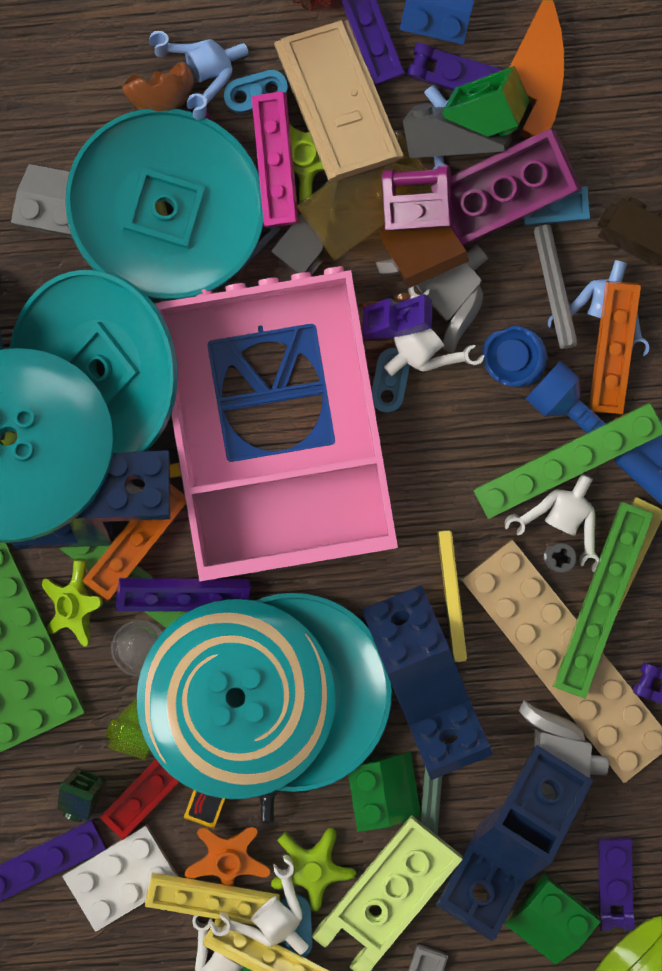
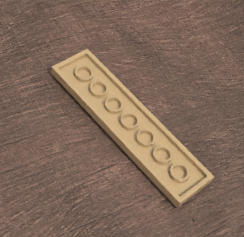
M512 539L461 579L573 721L583 730L585 736L601 756L608 757L609 766L623 783H626L662 754V726L639 697L633 693L634 691L604 653L601 655L586 699L552 687L577 620Z

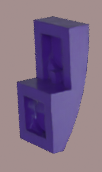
M426 294L398 304L388 298L363 307L362 336L365 339L399 337L432 328V299Z

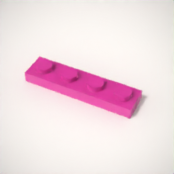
M284 91L251 96L264 226L272 228L299 224L287 94Z

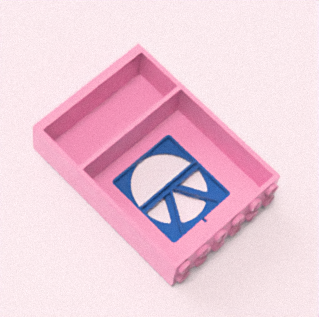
M343 266L324 269V275L311 277L310 272H303L291 275L290 281L278 282V278H267L259 280V286L247 288L245 283L225 286V292L214 293L212 290L206 292V289H202L203 293L195 297L155 303L168 326L177 357L178 386L171 415L199 581L398 548L351 270L344 271ZM263 342H279L287 345L272 389L267 386L243 357L242 352L250 346ZM301 353L315 368L319 381L286 387L297 356ZM234 365L256 392L223 397V382L228 368ZM322 395V408L314 429L299 444L280 451H266L249 445L236 434L224 412Z

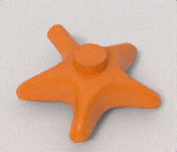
M251 826L239 834L224 837L215 834L208 828H199L197 835L208 847V854L185 870V877L193 879L205 875H215L220 878L222 885L234 886V880L239 875L268 877L270 875L268 866L247 853V846L256 837L257 829Z

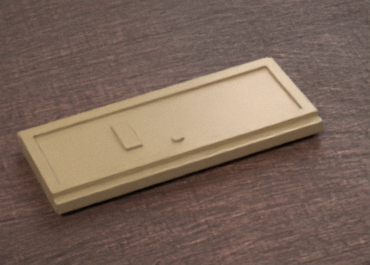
M341 20L284 37L274 43L329 181H337L394 163L403 158V153L348 20L343 22Z

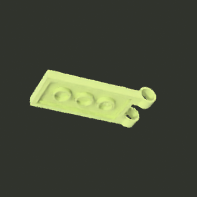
M411 815L332 912L322 920L312 934V938L325 948L340 929L343 928L365 946L356 955L350 968L353 971H371L403 930L463 860L462 855ZM373 905H378L382 912L380 915L374 916L370 913L369 908Z

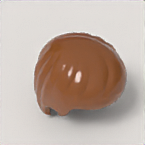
M179 62L168 73L164 74L154 71V78L150 81H145L134 73L122 86V91L126 98L139 110L170 111L180 109L187 101L194 85V73L188 64Z

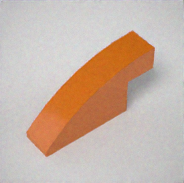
M553 0L542 1L510 67L515 66L530 100L529 105L533 106L519 135L525 139H529L552 128L561 99L564 78V48L561 27Z

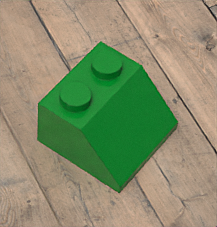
M515 66L456 87L442 110V114L445 119L489 137L499 133V136H505L518 128L530 100Z
M411 751L366 758L363 763L348 774L357 832L387 828L407 821L411 815L415 818L421 816Z
M544 873L504 924L556 965L584 944L599 925L600 920L591 909Z

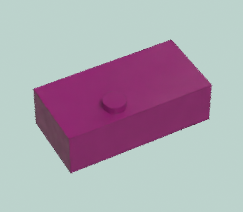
M550 128L507 149L505 152L494 155L451 176L450 189L453 225L450 227L463 247L583 191L557 131ZM438 184L431 186L433 193H438Z

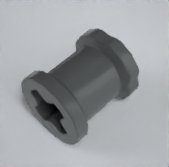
M556 542L545 549L543 559L549 569L563 573L573 568L576 563V554L571 546ZM562 548L564 549L563 555L567 557V561L565 563L560 562L558 566H555L556 560L552 558V554L554 552L559 553Z

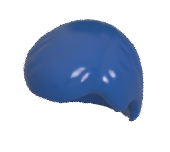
M519 325L493 332L485 340L481 355H484L483 364L490 376L497 382L509 387L521 388L533 384L542 376L547 366L548 355L542 339L533 331Z

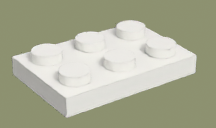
M148 824L127 835L124 840L117 841L107 847L105 851L92 856L67 871L62 877L96 932L145 903L152 872L179 876Z

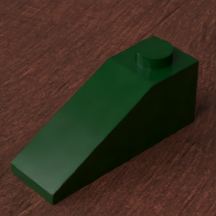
M76 767L61 783L57 809L63 811V816L72 821L81 822L82 819L88 821L93 814L106 779Z

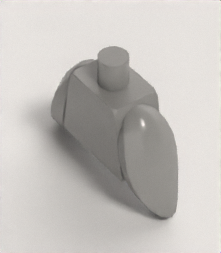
M477 244L467 251L469 262L415 285L422 294L429 289L427 296L432 299V306L446 322L450 320L443 336V349L451 354L455 352L459 340L473 322L482 306L483 292L480 287L482 280L475 273V270L487 261L488 257ZM391 259L376 262L380 274H399Z
M523 700L519 712L527 722L538 728L535 729L534 747L536 745L540 746L589 778L590 775L606 776L608 774V757L591 755L592 744L585 740L583 730L576 723L559 715L535 708ZM543 784L542 793L548 799H555L556 791L553 786Z

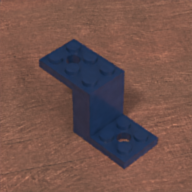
M169 451L113 453L105 482L93 501L80 515L48 535L32 540L13 542V547L15 549L110 546L113 543V521L170 519ZM140 479L145 483L144 489L141 492L133 494L126 490V486L131 480Z
M422 585L361 609L430 779H436L492 756L491 747L469 700L450 648ZM401 620H408L403 625H396ZM449 737H458L457 740L453 743H444V741Z
M536 745L528 756L504 803L479 823L462 855L463 860L453 871L436 906L491 941L496 939L524 882L552 863L593 780ZM543 784L553 786L556 791L555 799H548L542 793ZM474 886H482L486 890L488 895L486 902H479L475 899L473 895Z

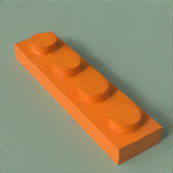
M606 281L589 401V409L593 412L623 414L641 285L638 283Z
M170 484V519L130 521L82 582L109 602L117 592L119 578H128L186 506L185 494Z

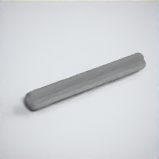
M548 224L535 227L534 235L559 347L561 349H568L576 346V334L552 228Z

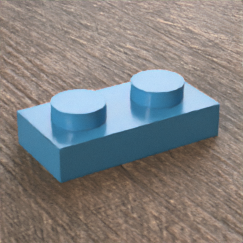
M587 186L582 187L583 191L524 218V226L588 221L590 219Z

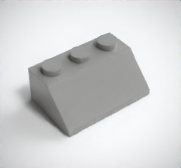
M29 164L17 190L11 223L18 229L73 239L68 227L65 211L66 184L69 172Z

